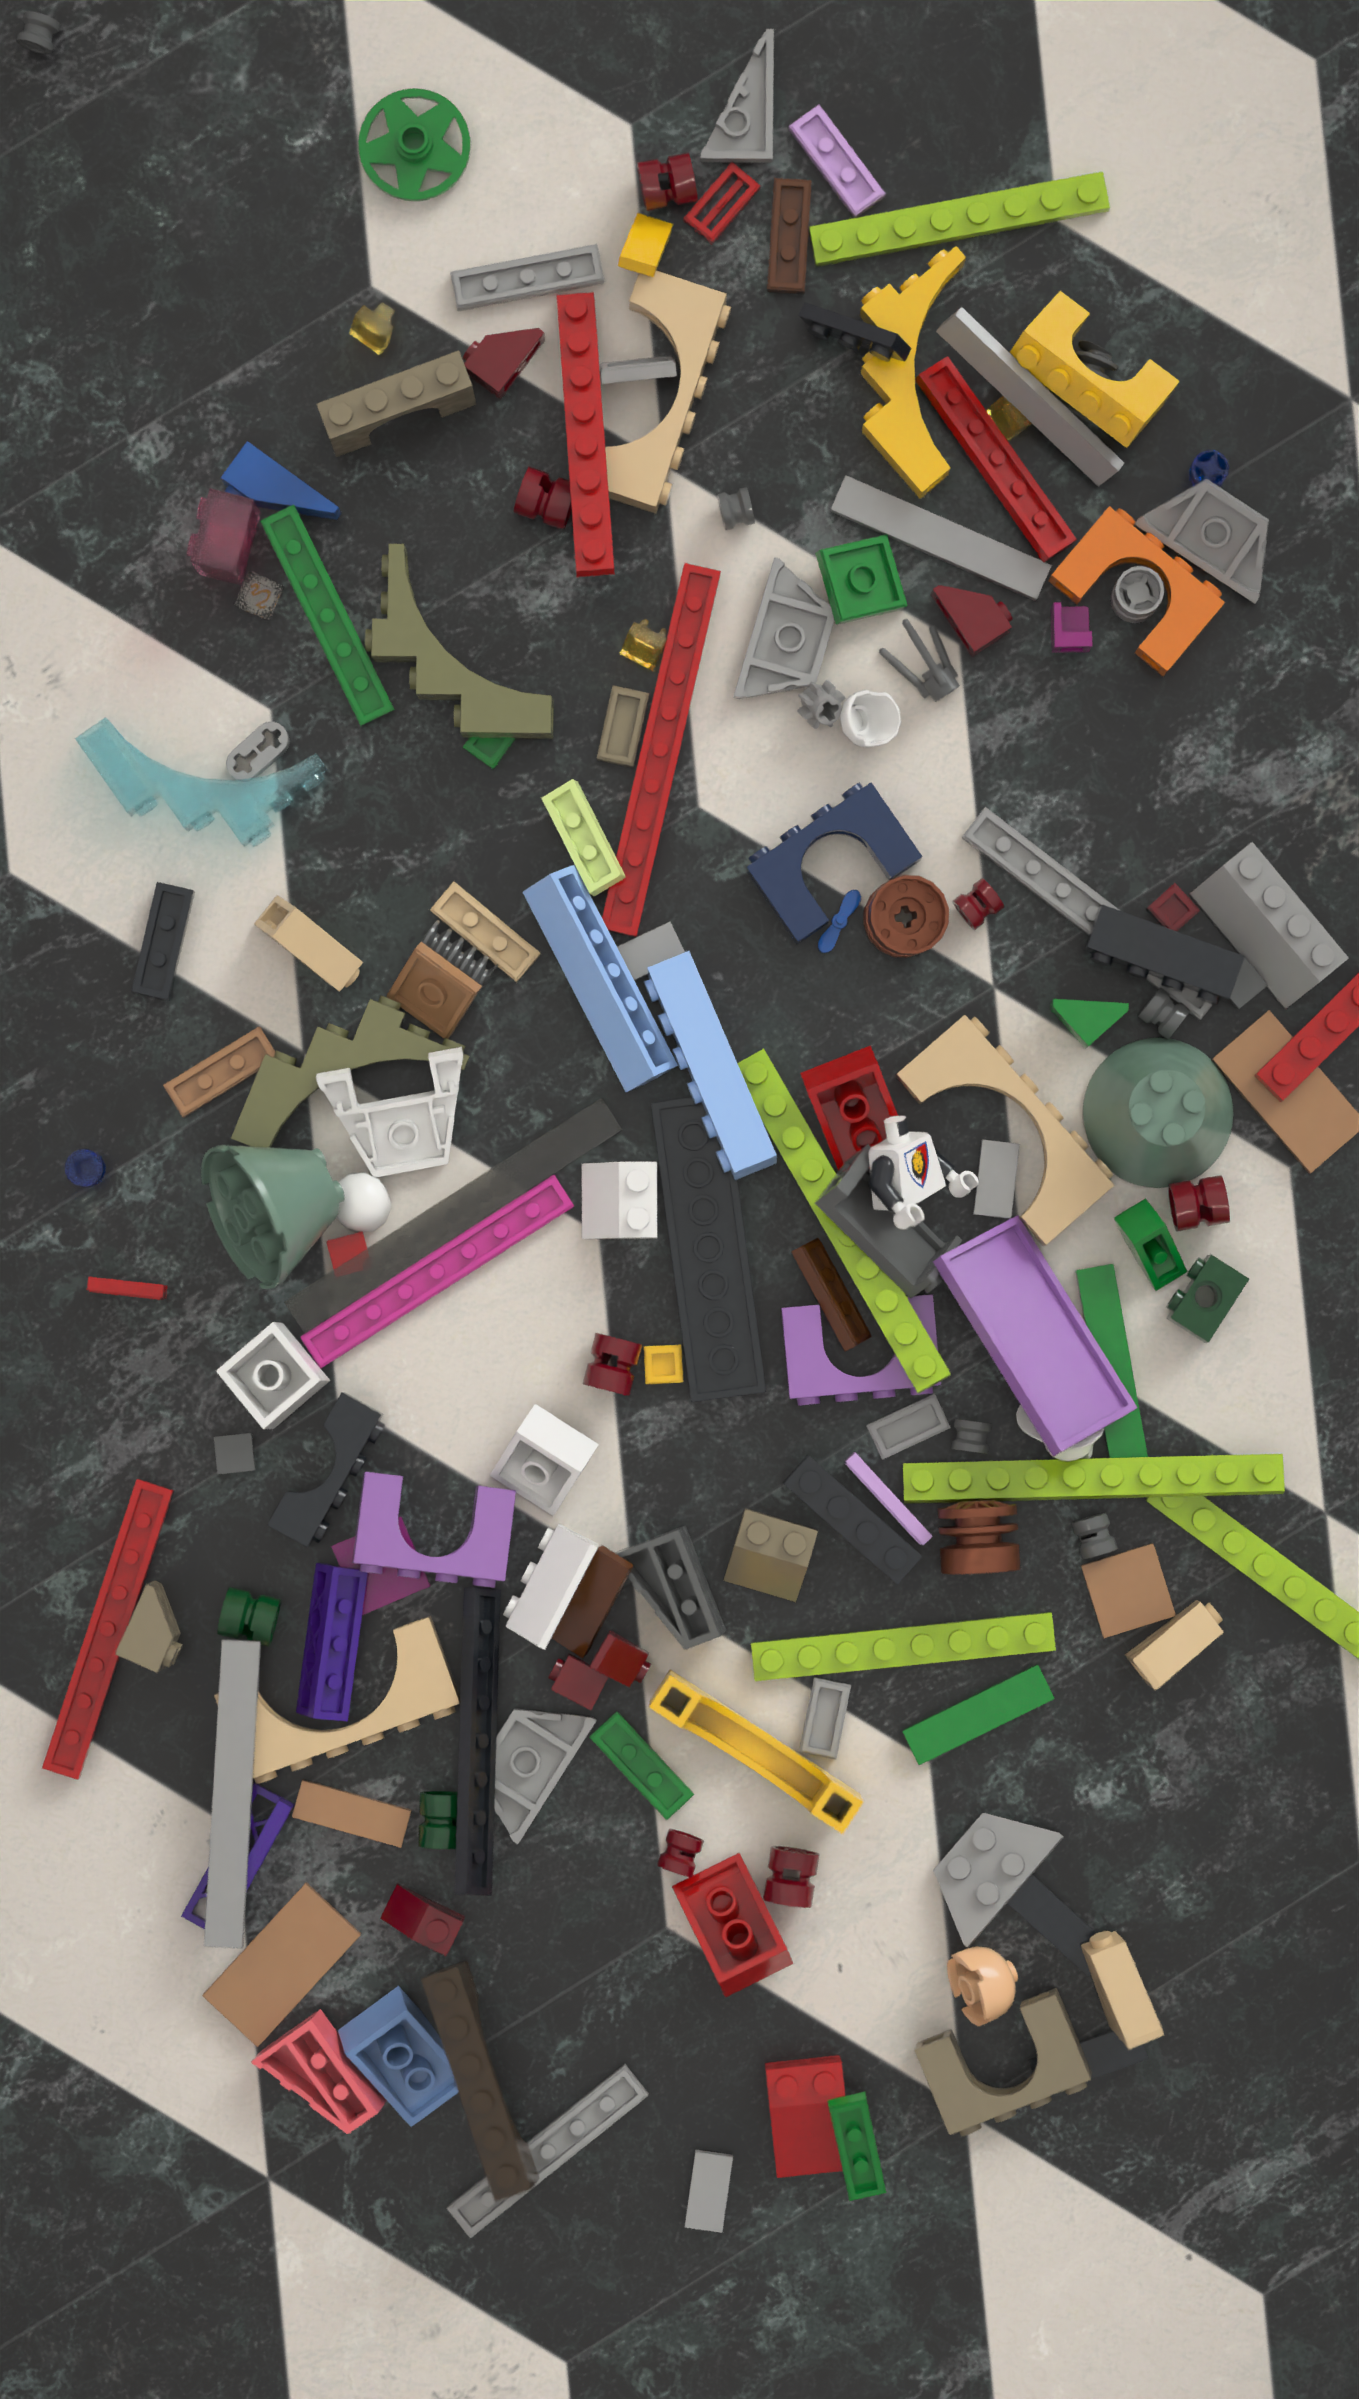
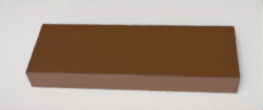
M774 178L767 292L804 294L812 180Z
M816 1238L791 1251L844 1351L871 1338L868 1327L820 1239Z
M601 1545L594 1554L551 1638L581 1658L586 1656L634 1565Z

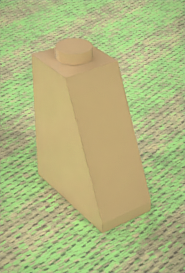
M278 895L254 923L255 926L339 992L343 987L350 986L360 973L358 968L363 962L295 906Z
M1196 1600L1130 1650L1125 1656L1146 1684L1156 1690L1223 1633V1630L1218 1625L1223 1619L1210 1603L1203 1606L1200 1601Z
M1103 1931L1090 1937V1941L1082 1944L1081 1948L1109 2027L1128 2049L1163 2036L1162 2027L1126 1942L1116 1931Z

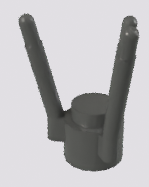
M904 619L902 621L904 628L930 669L922 675L925 682L923 683L885 648H881L879 653L919 690L924 699L931 695L933 700L937 702L960 686L955 679L959 675L951 665L936 627L931 625L929 631L941 660L939 664L935 663L910 621Z

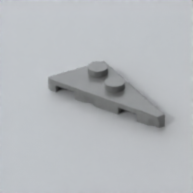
M766 29V32L763 33L756 44L752 57L743 74L739 77L706 146L701 151V162L773 163L774 29Z

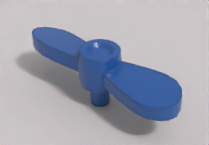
M851 890L845 895L839 913L835 914L831 919L832 925L819 939L818 949L820 952L828 953L834 948L840 930L844 929L848 924L847 918L859 906L861 894L858 890Z

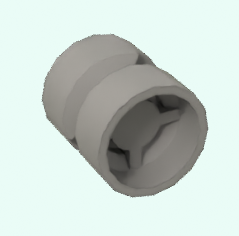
M1144 566L1129 568L1122 573L1112 589L1110 597L1112 609L1118 617L1126 622H1144L1154 614L1162 602L1164 595L1163 581L1158 573L1151 568Z

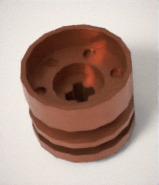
M903 875L882 884L870 895L863 914V926L868 939L879 951L892 957L908 958L931 949L942 939L949 924V907L943 892L933 882L921 876ZM901 908H903L905 914L912 915V920L907 922L906 928H904L902 922H896L895 915L901 913Z
M996 1500L962 1501L946 1508H939V1519H955V1526L940 1527L939 1534L955 1536L957 1543L940 1548L941 1573L977 1574L1020 1570L1019 1545L1011 1542H1002L1001 1534L1018 1530V1524L1001 1523L1000 1516L1016 1515L1017 1505L1006 1504Z

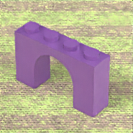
M933 1294L914 1296L913 1298L907 1297L938 1351ZM820 1305L781 1308L789 1399L797 1398L798 1405L820 1404V1396L835 1395V1402L858 1400L857 1393L870 1391L873 1393V1399L896 1397L895 1389L910 1388L911 1395L933 1393V1386L919 1394L916 1392L895 1353L890 1362L875 1374L855 1377L841 1372L830 1362L824 1350Z
M372 1472L363 1473L352 1563L360 1564V1572L382 1574L383 1567L397 1568V1576L420 1579L422 1571L436 1573L435 1581L458 1583V1576L473 1578V1585L492 1588H495L496 1581H505L516 1490L476 1486L471 1527L466 1540L457 1550L448 1555L430 1557L413 1550L401 1535L398 1513L403 1476Z

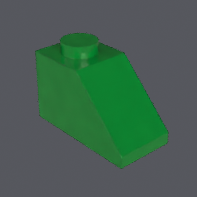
M1146 1198L1114 1217L1124 1241L1155 1291L1188 1272L1166 1224Z

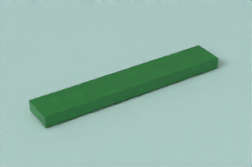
M294 504L261 520L260 522L360 726L394 710Z
M1114 1264L1075 1270L1084 1322L1138 1407L1104 1428L1108 1457H1148Z

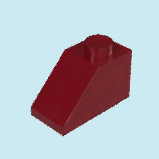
M539 328L485 335L480 343L474 341L462 358L466 361L464 365L469 377L501 400L545 342V333Z
M938 585L932 590V598L971 657L1010 633L1012 626L1009 622L1013 618L1002 601L996 603L990 595Z
M609 1630L592 1659L590 1668L630 1688L634 1680L638 1683L642 1682L651 1663L646 1661L649 1655L648 1651Z
M397 1883L380 1919L410 1939L447 1956L465 1916Z

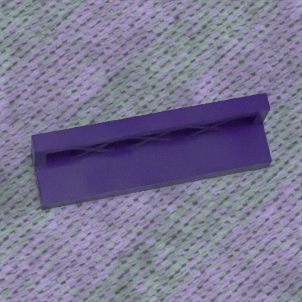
M316 1563L296 1713L314 1719L348 1722L368 1572H360V1569Z
M256 1783L253 1785L252 1803L257 1794L274 1802L276 1806L269 1818L257 1822L254 1820L251 1809L250 1828L252 1829L255 1844L249 1852L247 1890L295 1805ZM265 1824L263 1830L259 1835L257 1831V1826ZM208 1868L181 1917L204 1930L205 1919L193 1913V1910L199 1899L207 1897V1892H204L208 1885Z

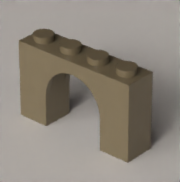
M459 350L317 403L336 457L370 445L369 434L380 425L399 416L422 409L438 408L442 418L476 405L473 386Z
M1057 1988L1021 2002L1020 2010L1036 2046L1038 2061L1033 2073L1024 2082L1016 2086L995 2088L979 2081L969 2070L952 2029L917 2042L914 2051L949 2135L957 2132L961 2136L969 2135L981 2129L980 2123L992 2118L996 2122H1002L1017 2114L1015 2109L1028 2104L1031 2109L1038 2108L1052 2101L1051 2095L1064 2090L1066 2095H1070L1087 2087L1086 2082L1091 2080L1092 2071Z

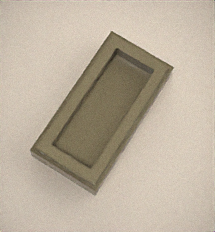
M612 686L597 760L634 768L649 693Z

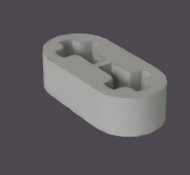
M266 722L260 725L228 755L226 764L230 775L240 782H250L256 779L288 749L290 740L285 728L276 722ZM270 731V733L275 734L279 731L281 733L278 738L280 746L275 749L274 746L269 745L260 752L259 748L266 742L265 732ZM256 752L258 756L250 762L251 772L246 773L244 770H241L237 773L235 771L238 767L237 757L242 756L244 759H247Z

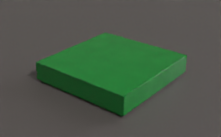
M887 534L821 549L815 553L836 625L902 610L908 606Z

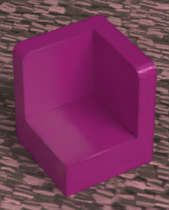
M1061 602L1053 603L1051 607L1052 653L1089 652L1091 650L1092 631H1089L1088 607H1061Z

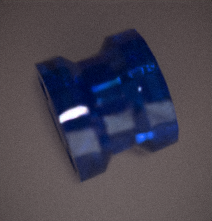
M1216 450L1202 451L1196 456L1189 468L1188 475L1191 484L1194 486L1208 479L1221 487L1229 473L1228 460L1222 453Z
M79 1149L67 1158L65 1173L67 1178L75 1185L84 1188L94 1187L103 1180L106 1173V1164L98 1153L88 1149Z

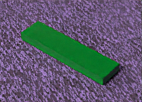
M1038 1664L903 1729L902 1732L918 1765H921L1055 1698Z

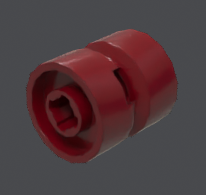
M689 152L668 156L666 163H661L658 159L637 162L646 211L666 208L669 201L672 200L677 205L698 201ZM667 174L670 189L660 190L658 176Z
M529 466L516 498L514 513L532 520L541 516L544 524L564 530L572 512L570 480L558 477L555 481L550 480L549 473Z
M1222 1175L1201 1178L1197 1185H1194L1190 1180L1168 1184L1169 1204L1176 1232L1198 1228L1200 1222H1204L1207 1226L1230 1223L1229 1202Z
M595 1333L591 1354L595 1359L594 1362L587 1364L582 1384L629 1396L634 1379L630 1369L638 1364L642 1345ZM611 1355L618 1356L617 1367L608 1365Z
M771 1846L768 1868L773 1874L766 1878L763 1900L785 1906L812 1907L815 1886L810 1882V1878L817 1875L820 1854L793 1847ZM784 1868L800 1871L799 1878L783 1876Z

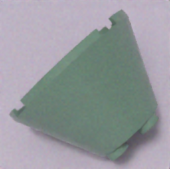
M1147 1038L1122 1046L1098 1066L1085 1091L1082 1115L1091 1149L1096 1157L1113 1174L1138 1186L1165 1188L1171 1183L1195 1179L1209 1169L1219 1158L1231 1134L1233 1102L1229 1086L1223 1074L1203 1052L1178 1040Z
M219 1145L209 1149L203 1157L201 1179L203 1185L209 1183L213 1201L206 1203L215 1230L238 1269L248 1279L256 1277L263 1282L259 1284L260 1288L272 1289L283 1283L336 1219L339 1213V1203L345 1200L342 1186L338 1181L332 1180L326 1168V1159L317 1148L310 1151L304 1149Z

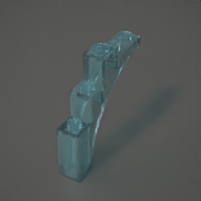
M106 717L75 738L131 817L136 813L141 817L153 810L158 805L156 799L162 796L188 832L194 828L198 832L215 820L213 814L219 811L244 847L249 843L255 847L270 837L271 832L269 829L275 825L267 813L272 809L277 813L286 808L294 801L291 797L302 788L305 791H309L325 779L322 774L327 771L326 766L317 753L291 768L264 777L233 781L204 779L175 771L147 757L125 740Z

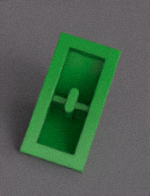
M1053 999L1050 1002V1010L1086 1049L1129 1011V1003Z

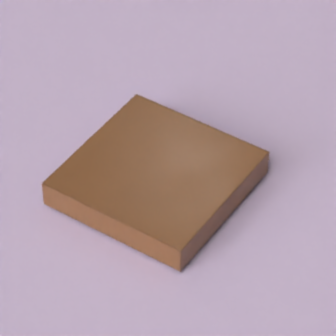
M420 942L412 952L386 997L401 1003V1008L442 1038L449 1039L482 986L423 942Z
M1153 1543L1080 1565L1103 1638L1176 1616Z

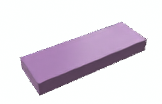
M820 105L814 107L789 126V131L854 218L860 216L885 197V192Z
M855 1452L845 1460L844 1464L919 1545H924L933 1537Z

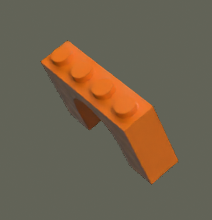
M1109 506L1053 572L1049 582L1078 605L1100 577L1117 565L1138 564L1151 568L1158 573L1167 594L1166 612L1162 620L1137 648L1135 654L1164 677L1225 602L1220 598L1222 593L1217 587L1206 580L1201 583L1191 574L1193 569L1187 562L1178 556L1173 559L1162 550L1164 545L1157 537L1149 532L1144 535L1133 525L1136 522L1127 512L1120 508L1115 511Z

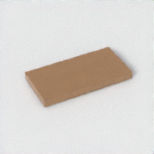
M1268 1010L1211 1060L1310 1174L1359 1132V1113L1319 1067L1282 1102L1254 1076L1292 1038L1290 1033Z
M306 1882L202 1996L258 2047L362 1933Z

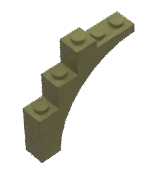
M389 544V554L382 555V577H388V592L381 593V614H387V619L372 618V629H366L365 631L366 652H371L375 662H416V667H410L409 685L410 689H416V695L419 700H461V705H454V727H460V733L463 738L511 737L553 739L554 701L552 696L523 693L494 684L470 671L449 654L428 629L417 608L409 579L408 554L405 545Z
M380 995L378 1002L372 999L369 1000L353 1041L347 1039L348 1030L328 1023L326 1030L317 1027L301 1068L295 1066L297 1058L276 1050L274 1057L265 1054L231 1139L251 1147L271 1148L281 1127L305 1099L320 1088L316 1080V1074L345 1068L353 1070L382 1061L402 1059L429 1061L428 1053L462 1047L464 1052L466 1046L444 1038L442 1045L428 1039L431 1032L409 1024L407 1030L402 1029L401 1026L406 1014L399 1011L401 1003ZM463 1054L462 1070H465L470 1058L466 1054Z

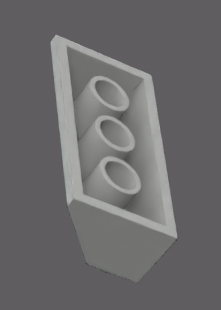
M1253 842L1189 894L1237 953L1246 957L1268 984L1266 988L1284 1009H1287L1349 959Z

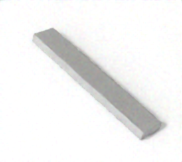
M961 307L937 329L936 332L1097 486H1100L1120 470L1124 462L1026 368L1022 367L1017 359L966 310Z
M846 475L830 510L834 514L882 535L887 534L889 538L1034 601L1037 600L1052 566Z
M626 2064L621 2066L528 2141L539 2175V2180L534 2187L649 2095ZM485 2175L449 2204L447 2210L466 2234L472 2238L530 2190L495 2202Z

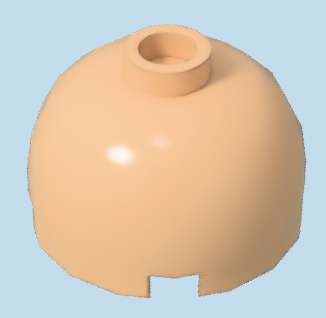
M979 1946L951 1955L953 1958L947 1962V1973L951 1990L955 1998L962 1994L967 2006L961 2008V2010L972 2024L981 2026L1005 2014L1013 2004L1016 1992L1015 1982L1018 1980L1017 1971L1012 1962L1009 1960L1005 1961L999 1953L990 1948Z

